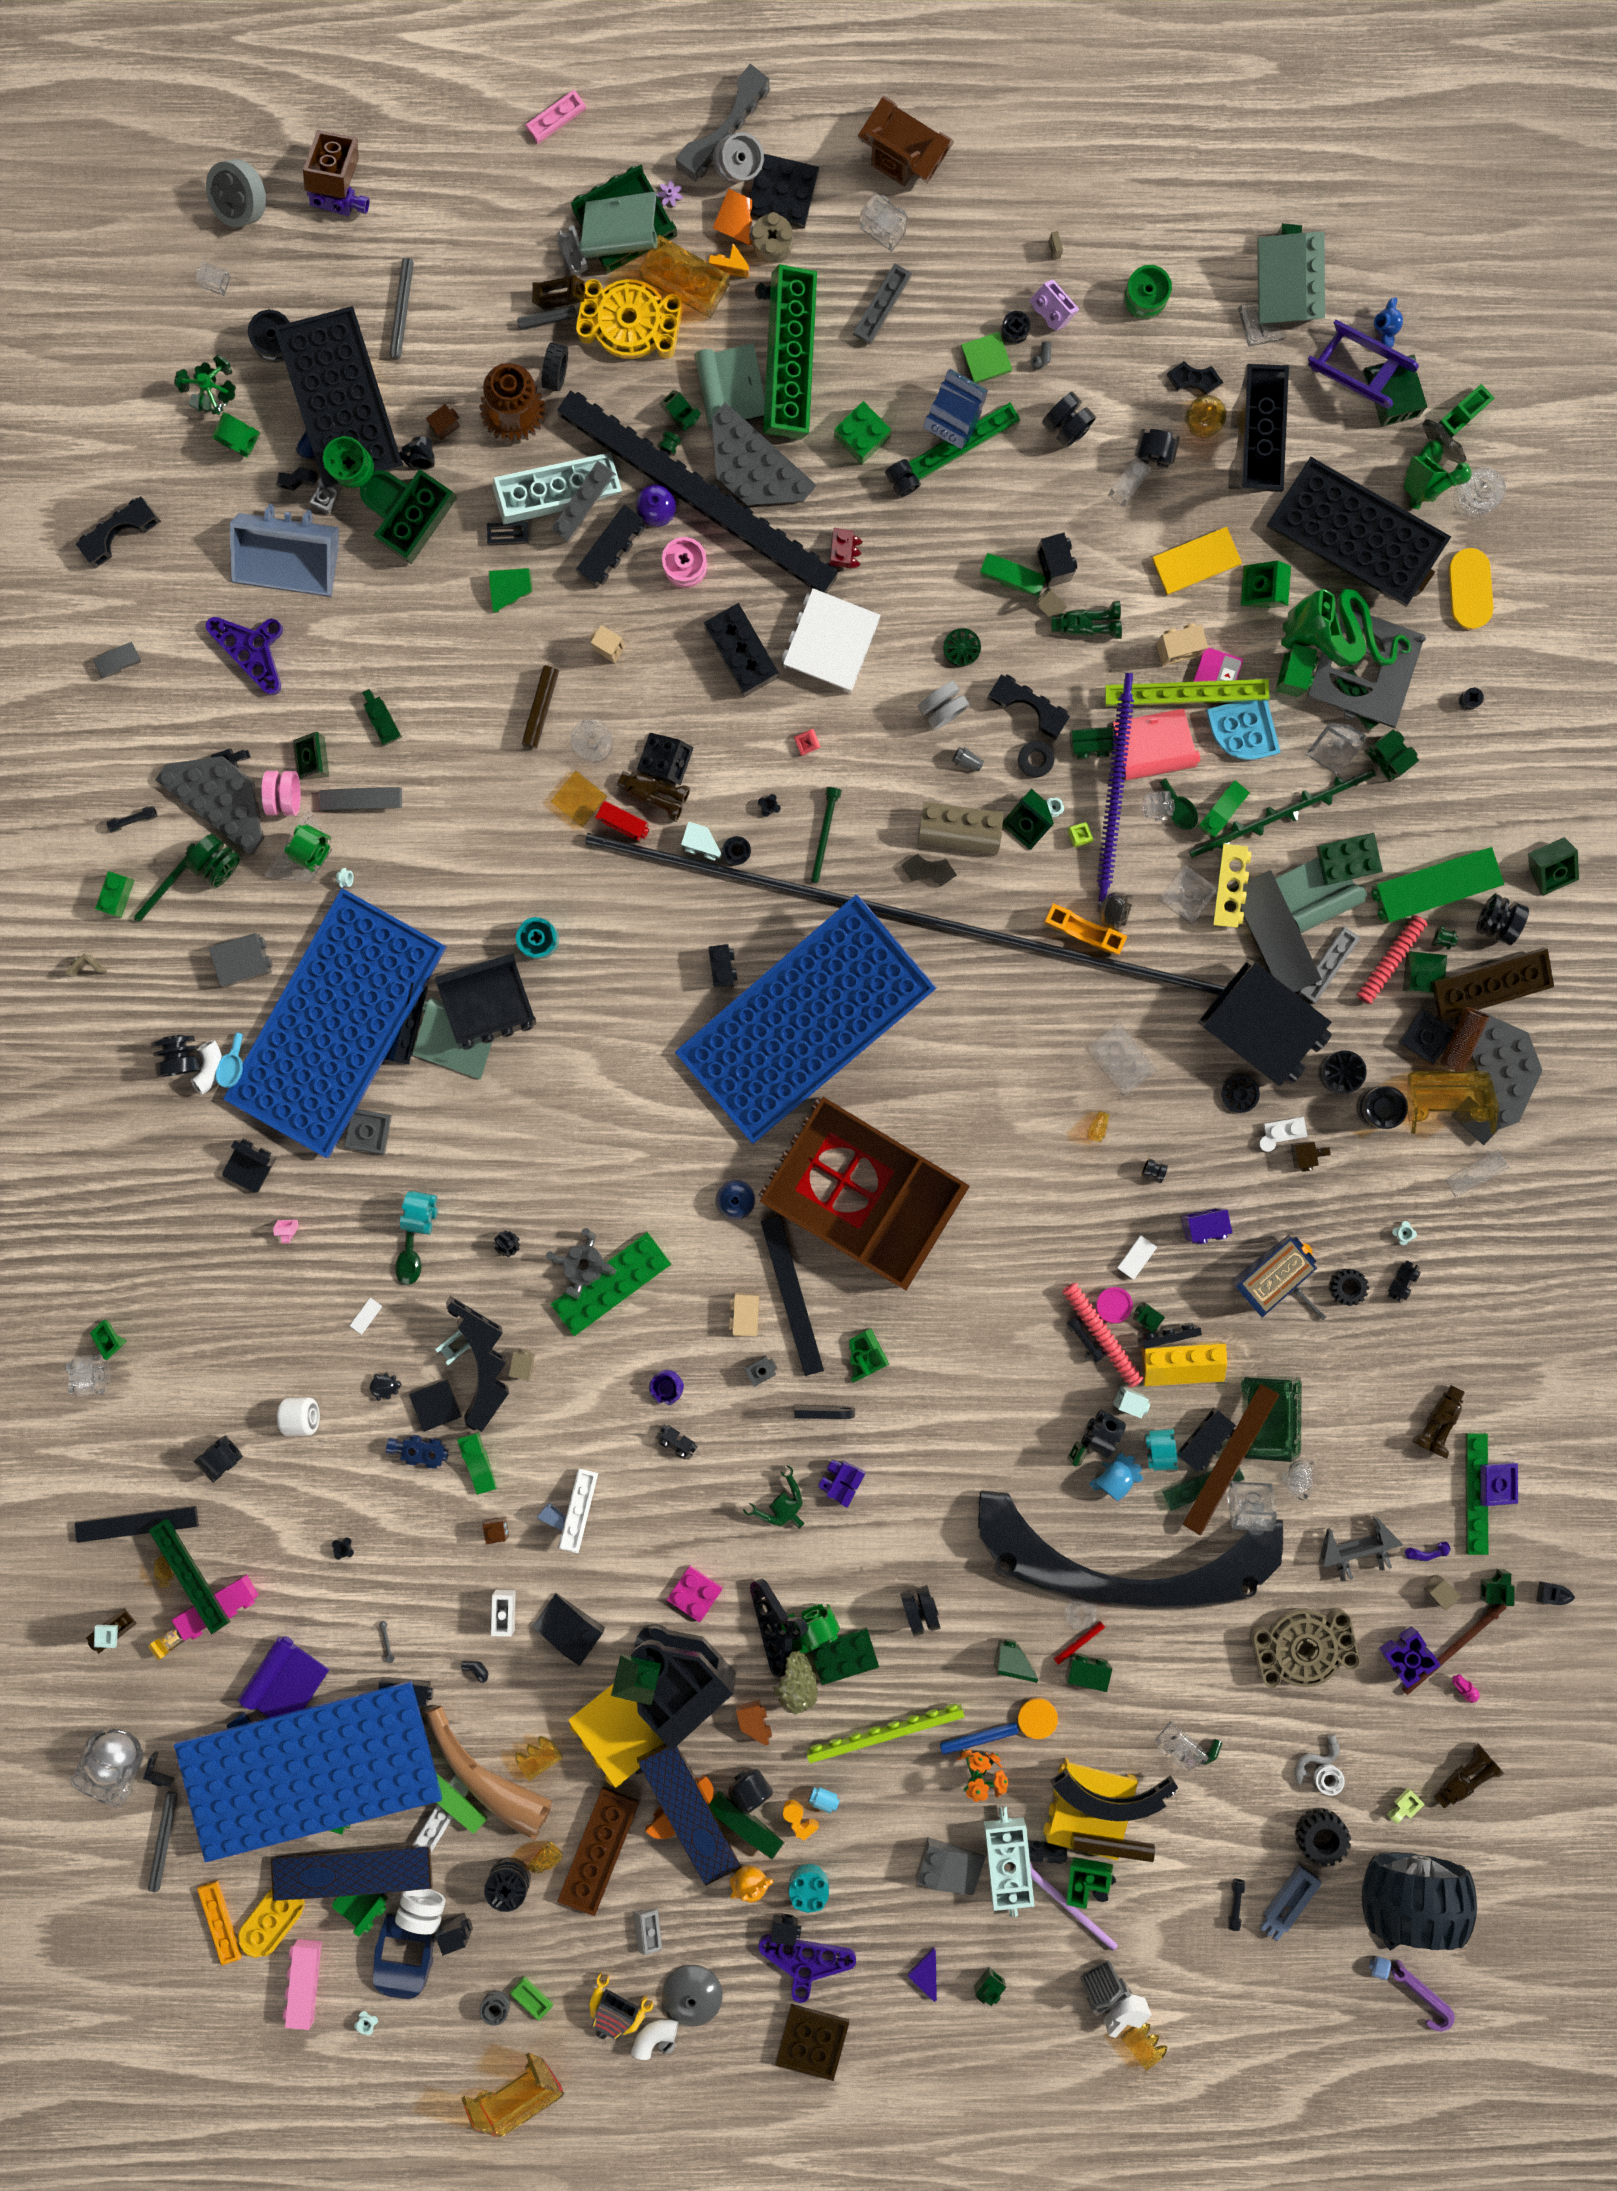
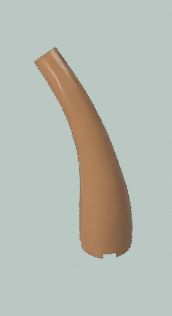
M441 1705L425 1712L439 1749L465 1787L505 1824L519 1833L536 1840L540 1833L538 1829L545 1823L553 1801L508 1781L478 1764L457 1741L450 1729L448 1718Z

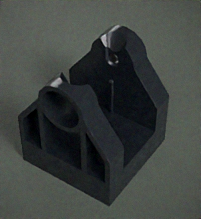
M659 1624L647 1625L638 1633L634 1646L635 1650L632 1652L631 1657L661 1663L652 1705L637 1702L638 1714L661 1740L673 1750L733 1695L736 1672L703 1636L668 1630Z

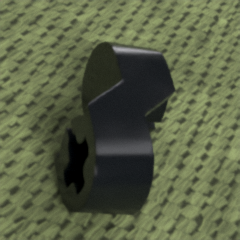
M299 467L292 474L279 472L276 485L292 491L302 484L314 486L318 473Z

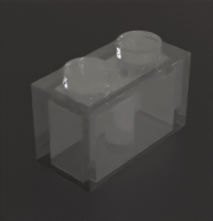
M1135 457L1112 487L1108 496L1124 508L1149 476L1152 468Z

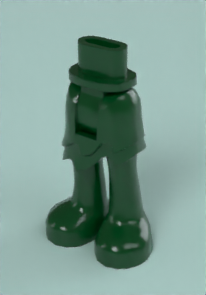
M1120 600L1113 601L1110 607L1104 610L1078 609L1068 611L1064 616L1063 613H1060V616H1051L1052 632H1061V635L1065 633L1087 637L1094 636V634H1108L1114 639H1121L1122 623L1119 621L1121 618ZM1092 620H1111L1114 622L1093 624Z

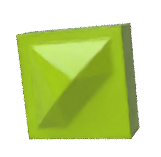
M1087 822L1068 827L1067 829L1074 848L1094 841Z

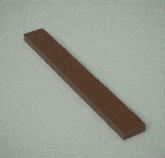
M1263 1384L1259 1385L1182 1525L1196 1534L1202 1535L1280 1394Z

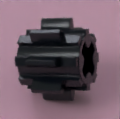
M504 1230V1232L498 1233L497 1237L494 1238V1244L496 1245L494 1249L499 1254H502L503 1257L515 1255L520 1249L518 1242L520 1239L511 1231L507 1232Z

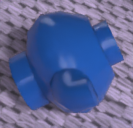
M1396 297L1389 299L1386 308L1377 314L1374 319V326L1381 335V343L1390 348L1394 346V336L1399 333L1403 326L1402 313L1396 308L1398 300Z

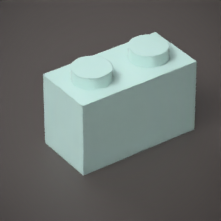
M1121 1385L1113 1402V1405L1119 1410L1141 1419L1143 1414H1147L1150 1407L1147 1397Z

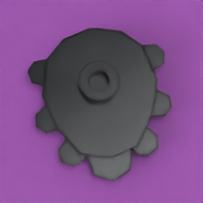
M387 1372L380 1376L378 1374L374 1375V1379L370 1383V1391L377 1401H380L381 1398L389 1400L391 1399V1394H398L396 1389H399L402 1384L400 1381H396L397 1377L395 1375L389 1377Z

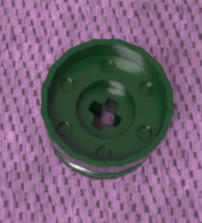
M209 834L190 852L185 862V867L197 876L203 874L202 880L209 882V886L216 889L224 884L239 865L241 856L233 852L229 847L223 849L224 843L213 834Z

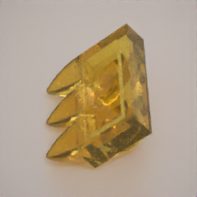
M539 1736L538 1744L540 1748L527 1744L528 1756L521 1752H516V1763L528 1781H531L563 1758L555 1743L546 1737Z
M1144 2023L1141 2028L1132 2026L1121 2035V2039L1146 2071L1159 2062L1167 2052L1166 2045L1155 2047L1159 2040V2035L1152 2034L1146 2036L1151 2026L1148 2023Z

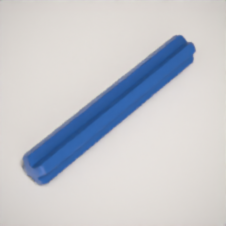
M1010 1723L940 1743L941 1752L945 1755L1017 1735L1018 1728L1016 1723Z

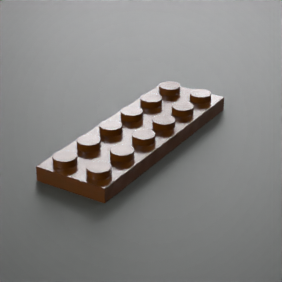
M602 1786L557 1902L589 1915H596L639 1806V1800Z

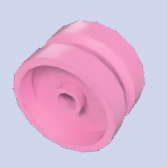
M688 537L675 538L663 550V568L665 575L671 583L677 587L689 588L696 586L703 580L708 566L705 550L699 542Z
M266 771L262 780V804L265 814L268 816H278L282 811L285 816H297L301 802L300 781L297 772L284 771L280 775L278 771Z

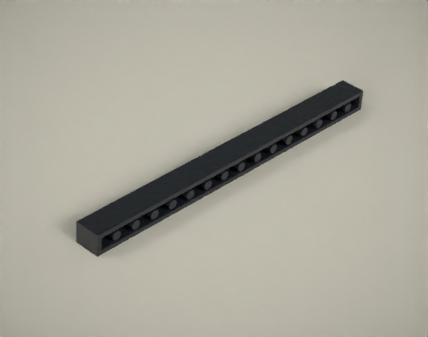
M571 390L557 409L559 417L657 484L666 487L673 495L811 589L827 594L838 578L837 569L833 565L820 561V557L816 553L804 550L800 542L796 540L791 541L786 537V533L779 528L773 529L769 526L770 523L766 519L754 516V512L750 508L738 505L735 498L729 494L725 496L719 492L720 489L715 484L706 483L703 481L704 478L697 472L691 473L688 471L684 463L679 460L675 462L669 458V453L663 449L658 450L653 447L654 444L645 437L643 439L640 438L631 427L627 426L625 428L615 416H608L603 413L604 410L596 403L592 405L587 402V398L580 392L574 393Z

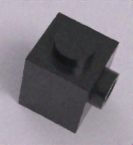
M791 1914L774 1915L771 1942L795 1946L796 1938L800 1939L801 1926L798 1925V1918Z

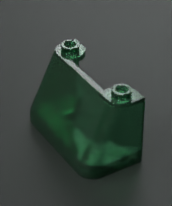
M1291 1376L1244 1377V1380L1241 1381V1392L1248 1396V1405L1260 1384L1280 1394L1245 1458L1293 1462L1298 1459L1301 1454V1378Z

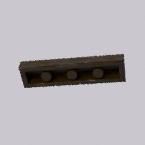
M547 665L543 666L523 736V746L534 749L538 748L559 670Z
M1072 1832L1070 1846L1074 1851L1154 1862L1155 1845L1153 1843Z

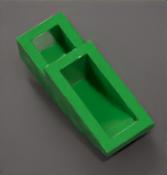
M1480 384L1440 420L1433 429L1447 443L1495 398Z
M987 553L980 570L984 578L1000 582L1003 586L1037 597L1040 596L1046 581L1045 576L990 553Z

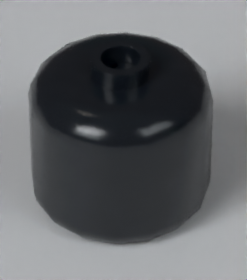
M752 1769L747 1773L743 1770L734 1777L736 1781L728 1789L729 1795L745 1815L752 1812L773 1795V1789L758 1769Z

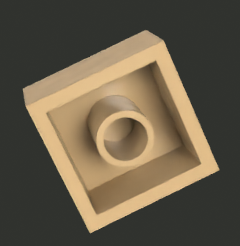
M1195 623L1184 626V629L1176 631L1175 628L1164 631V635L1160 636L1156 643L1162 667L1202 656L1208 649L1202 624L1196 626Z

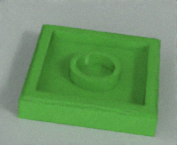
M1000 332L961 344L972 381L976 384L1012 372Z

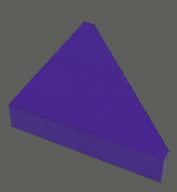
M933 1947L911 1969L908 1977L936 2002V1949Z

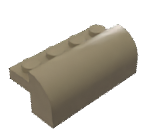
M923 802L917 845L997 856L1002 836L1004 813Z

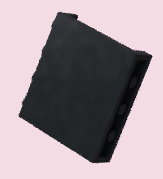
M513 953L435 977L458 1049L468 1050L473 1048L475 1044L481 1042L487 1044L494 1041V1038L500 1036L503 1038L509 1037L516 1031H528L536 1025V1018L533 1015Z

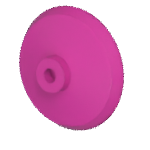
M1108 1288L1098 1297L1097 1311L1101 1318L1107 1322L1120 1323L1126 1320L1132 1312V1298L1122 1288Z

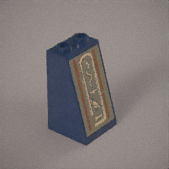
M1287 1235L1232 1279L1236 1288L1261 1317H1264L1317 1269L1314 1265L1317 1261L1310 1252L1304 1253L1301 1249L1304 1245L1297 1237L1292 1238L1290 1235Z

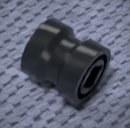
M1148 1158L1141 1176L1147 1179L1152 1178L1154 1182L1161 1184L1166 1175L1168 1165L1158 1164L1155 1160Z

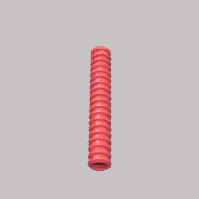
M1077 1283L1070 1284L1063 1290L1062 1294L1066 1295V1300H1070L1069 1304L1074 1306V1310H1077L1076 1314L1081 1316V1321L1084 1320V1325L1088 1326V1331H1091V1335L1095 1336V1341H1099L1098 1345L1103 1347V1352L1106 1351L1105 1355L1110 1357L1109 1361L1113 1362L1114 1367H1117V1372H1120V1376L1124 1377V1382L1128 1383L1127 1386L1129 1388L1135 1387L1143 1380V1376L1139 1375V1370H1136V1366L1132 1365V1360H1128L1129 1356L1124 1354L1125 1350H1121L1122 1346L1117 1344V1339L1114 1340V1335L1110 1334V1329H1107V1325L1103 1324V1319L1099 1318L1100 1315L1095 1313L1096 1309H1092L1093 1305L1088 1303L1089 1299L1085 1298L1084 1293H1081L1082 1289L1077 1287Z

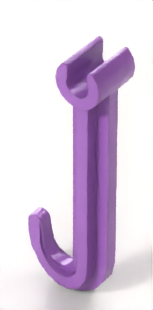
M1396 1960L1399 1970H1395L1392 1966L1390 1968L1394 1978L1397 1981L1403 1982L1444 2018L1442 2024H1436L1427 2019V2025L1431 2029L1440 2032L1450 2029L1455 2020L1454 2012L1450 2006L1408 1971L1402 1961Z

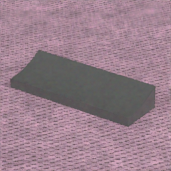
M1269 870L1248 880V884H1243V892H1246L1245 904H1241L1240 911L1244 912L1245 922L1269 973L1293 992L1321 981L1322 978L1272 871ZM1237 885V886L1231 888V891H1232V892L1237 891L1238 888H1239V885Z

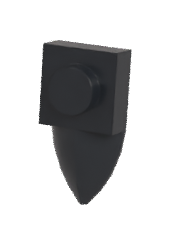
M1539 1581L1536 1601L1552 1605H1565L1575 1599L1573 1593L1566 1587Z

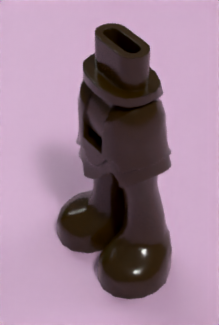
M622 771L617 786L624 788L625 792H628L637 800L654 804L666 810L669 819L674 822L678 821L683 806L680 803L684 804L687 801L691 789L686 785L672 787L663 784L664 781L658 780V778H651L646 775L635 774L634 772L630 774ZM659 792L674 798L680 803L667 800L665 798L657 796L656 794H658Z
M1450 1385L1447 1393H1443V1396L1427 1418L1429 1422L1421 1434L1413 1438L1412 1442L1447 1459L1449 1451L1445 1447V1442L1452 1427L1456 1425L1462 1410L1460 1403L1463 1404L1464 1402L1462 1398L1465 1392ZM1438 1424H1442L1436 1437L1431 1443V1438L1435 1432L1436 1427L1438 1426Z
M1479 1743L1473 1748L1475 1757L1464 1767L1461 1765L1458 1769L1456 1768L1455 1772L1447 1778L1442 1787H1439L1440 1791L1434 1795L1435 1799L1444 1809L1448 1805H1454L1456 1802H1460L1473 1794L1474 1789L1493 1777H1501L1504 1774ZM1485 1766V1768L1480 1773H1478L1476 1776L1470 1779V1775L1479 1770L1481 1767Z

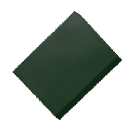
M313 732L293 740L299 780L329 777L325 737L319 732Z

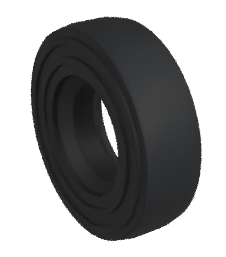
M1031 741L1025 744L1018 755L1020 769L1030 777H1042L1049 773L1054 765V753L1051 747L1042 741ZM1032 752H1040L1043 755L1044 762L1041 766L1034 767L1029 763L1028 757Z

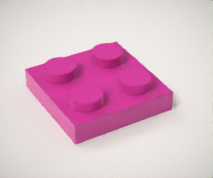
M689 1565L668 1596L667 1601L698 1622H701L723 1587Z

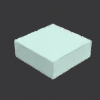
M96 1625L94 1647L115 1648L117 1646L118 1625Z

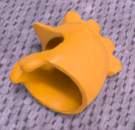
M751 1865L743 1866L730 1878V1887L733 1892L730 1898L754 1903L763 1897L768 1886L774 1881L772 1878H766L765 1874L758 1867Z

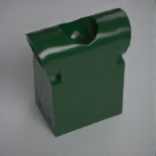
M1414 354L1407 356L1416 361V357ZM1385 363L1364 368L1363 373L1368 385L1371 384ZM1400 365L1380 392L1388 396L1393 401V405L1391 408H1385L1375 403L1381 427L1418 418L1428 407L1417 372H1411Z

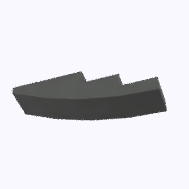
M401 787L319 790L321 811H369L402 808Z

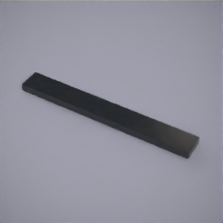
M776 1216L762 1220L760 1222L804 1375L808 1376L824 1371L781 1218Z

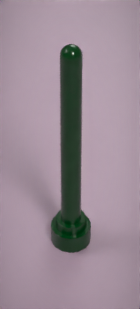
M826 787L825 791L828 801L811 877L813 883L819 882L835 802H838V798H841L842 790L834 787Z
M191 842L186 848V856L134 916L136 922L143 920L186 869L185 862L190 852L196 846L194 843Z

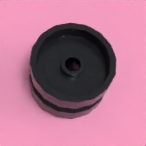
M271 309L260 311L252 317L248 325V336L253 348L261 358L268 362L278 363L283 362L284 358L274 327L290 323V321L284 314Z
M927 1585L917 1588L918 1602L915 1601L911 1591L900 1593L913 1637L924 1634L925 1630L922 1623L924 1620L928 1630L931 1632L941 1629L937 1617L939 1616L934 1598H931Z

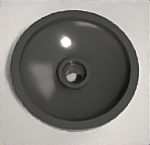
M685 1965L674 1970L666 1979L662 1991L663 2006L667 2014L673 2020L678 2021L679 2024L690 2027L700 2026L712 2020L718 2013L722 2004V1987L719 1979L711 1970L700 1965ZM693 1999L695 2003L690 2004L688 2000Z

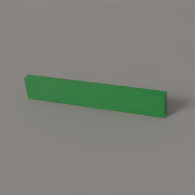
M1011 402L979 420L969 442H966L962 449L945 440L909 461L913 469L911 473L916 474L920 481L1020 422V418Z

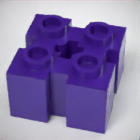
M1412 1626L1398 1635L1400 1640L1396 1643L1390 1640L1378 1648L1406 1688L1419 1681L1420 1677L1418 1675L1423 1671L1428 1675L1441 1666L1433 1653L1426 1647L1427 1644L1419 1632Z

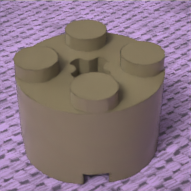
M772 212L761 217L755 223L752 230V241L756 256L766 263H780L790 255L793 246V232L790 223L784 217Z

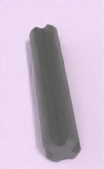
M572 305L518 317L517 322L519 329L522 330L576 318L577 313Z

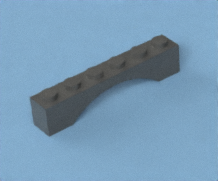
M749 64L738 78L736 101L726 121L709 136L687 143L675 158L676 168L694 182L699 177L702 178L706 174L709 164L713 161V152L720 139L734 134L736 130L739 131L743 127L746 117L755 112L760 99H764L770 91L769 78L752 64Z

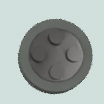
M240 159L222 161L212 166L206 179V193L215 215L223 223L231 227H241L257 222L265 210L266 194L262 180L256 170L249 163Z

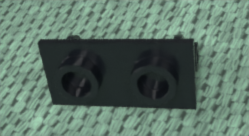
M1407 1260L1405 1263H1402L1396 1276L1403 1280L1402 1282L1393 1280L1387 1291L1389 1292L1388 1297L1395 1300L1397 1296L1400 1303H1402L1403 1299L1407 1300L1412 1291L1409 1289L1412 1282L1416 1283L1421 1274L1418 1271L1420 1267L1416 1265L1415 1268H1412L1413 1263Z
M664 1424L660 1430L663 1434L658 1433L655 1437L664 1448L670 1447L675 1451V1455L681 1459L686 1458L689 1460L693 1456L690 1451L694 1453L698 1447L694 1441L685 1435L682 1436L680 1441L677 1440L680 1432L670 1425L666 1426Z
M1028 1840L1030 1862H1043V1859L1047 1858V1863H1066V1859H1068L1067 1847L1044 1841Z

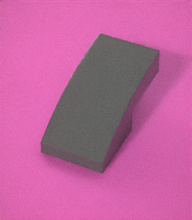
M129 642L93 659V662L103 679L120 673L121 669L140 663L141 659L133 643Z

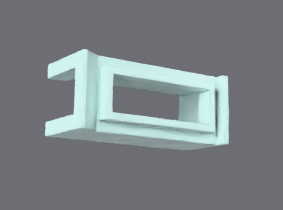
M460 1330L435 1349L437 1353L441 1351L447 1358V1365L471 1347L467 1343L456 1353L450 1348L449 1345L462 1335Z

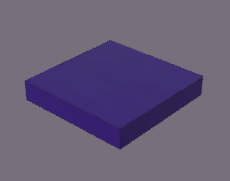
M1518 1463L1481 1465V1505L1518 1504Z

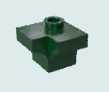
M1497 1569L1496 1574L1492 1578L1481 1579L1480 1599L1487 1604L1514 1606L1515 1586L1511 1584L1512 1574L1505 1569Z

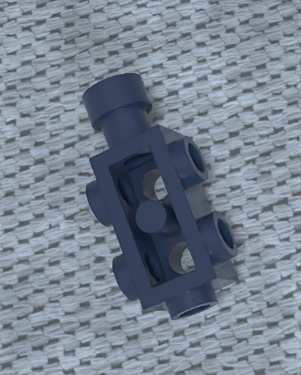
M410 1435V1438H405L404 1442L397 1441L395 1438H388L386 1454H401L400 1460H404L405 1464L417 1465V1463L425 1464V1467L436 1469L437 1466L441 1467L443 1461L447 1462L449 1450L445 1449L446 1444H443L441 1439L430 1438V1441H425L419 1435ZM410 1448L415 1449V1455L409 1453ZM433 1451L436 1457L430 1458L429 1452Z

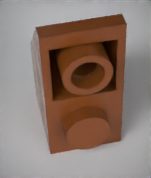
M760 1700L737 1705L736 1714L740 1730L763 1745H769V1738L772 1737L770 1725L766 1726L764 1718H767L765 1705L761 1706Z

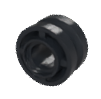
M740 836L729 838L722 846V856L731 865L743 864L751 855L749 842ZM733 845H738L741 848L740 856H734L731 853Z

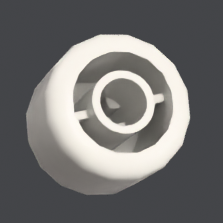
M286 1398L280 1403L277 1412V1424L284 1436H311L316 1432L319 1426L320 1412L318 1404L313 1398Z

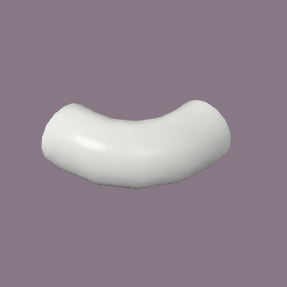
M210 1040L197 1049L202 1059V1067L194 1077L190 1078V1081L200 1095L208 1092L217 1083L216 1069L222 1054L215 1040Z
M657 2020L647 2024L637 2034L632 2046L631 2055L637 2059L647 2060L651 2058V2052L657 2043L661 2041L674 2043L678 2021Z

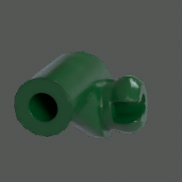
M1213 1739L1209 1751L1205 1753L1199 1751L1196 1755V1760L1201 1762L1202 1765L1213 1762L1218 1758L1223 1743Z

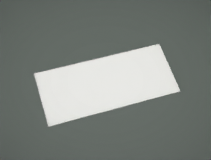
M370 1298L350 1327L362 1335L382 1306Z

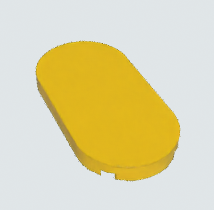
M1466 548L1459 551L1451 559L1448 567L1451 613L1455 622H1458L1461 627L1475 630L1485 625L1493 614L1491 567L1489 559L1482 551L1475 548Z
M271 1888L239 1930L238 1937L241 1950L253 1958L270 1955L301 1916L305 1906L304 1899L272 1901Z

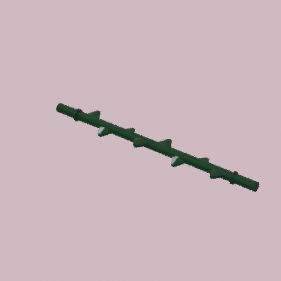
M1371 769L1356 777L1352 776L1347 781L1337 776L1335 777V786L1315 795H1311L1306 790L1302 791L1300 802L1280 811L1268 807L1266 809V817L1246 826L1235 821L1233 822L1231 833L1213 841H1207L1206 844L1190 850L1189 854L1191 858H1194L1208 851H1213L1217 847L1223 850V844H1230V841L1250 832L1262 836L1264 826L1286 816L1295 822L1298 820L1299 810L1319 801L1331 805L1333 795L1353 786L1356 787L1358 784L1375 777V771Z

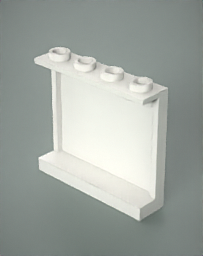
M812 589L811 594L807 593L803 605H806L804 612H800L797 617L796 623L799 624L797 630L792 631L788 641L791 643L789 650L785 649L781 659L784 662L783 668H792L843 688L844 692L851 694L881 615Z

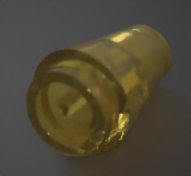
M1098 1111V1114L1087 1129V1137L1089 1139L1102 1142L1106 1138L1110 1115L1103 1111Z

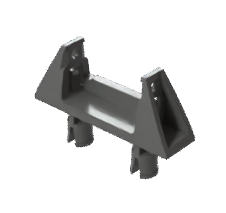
M1375 1515L1372 1518L1375 1524L1376 1535L1341 1543L1338 1546L1334 1539L1333 1531L1327 1528L1319 1562L1324 1567L1337 1564L1340 1581H1346L1345 1572L1350 1580L1353 1579L1349 1566L1350 1560L1370 1554H1376L1379 1570H1385L1384 1562L1389 1569L1392 1568L1387 1551L1403 1545Z

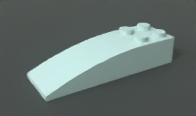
M611 453L494 477L492 488L503 525L563 511L597 461H600L616 473V476L598 500L621 493L622 489Z

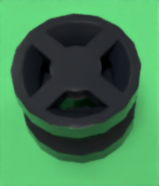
M1469 688L1460 695L1459 704L1465 710H1473L1482 704L1484 694L1479 688Z

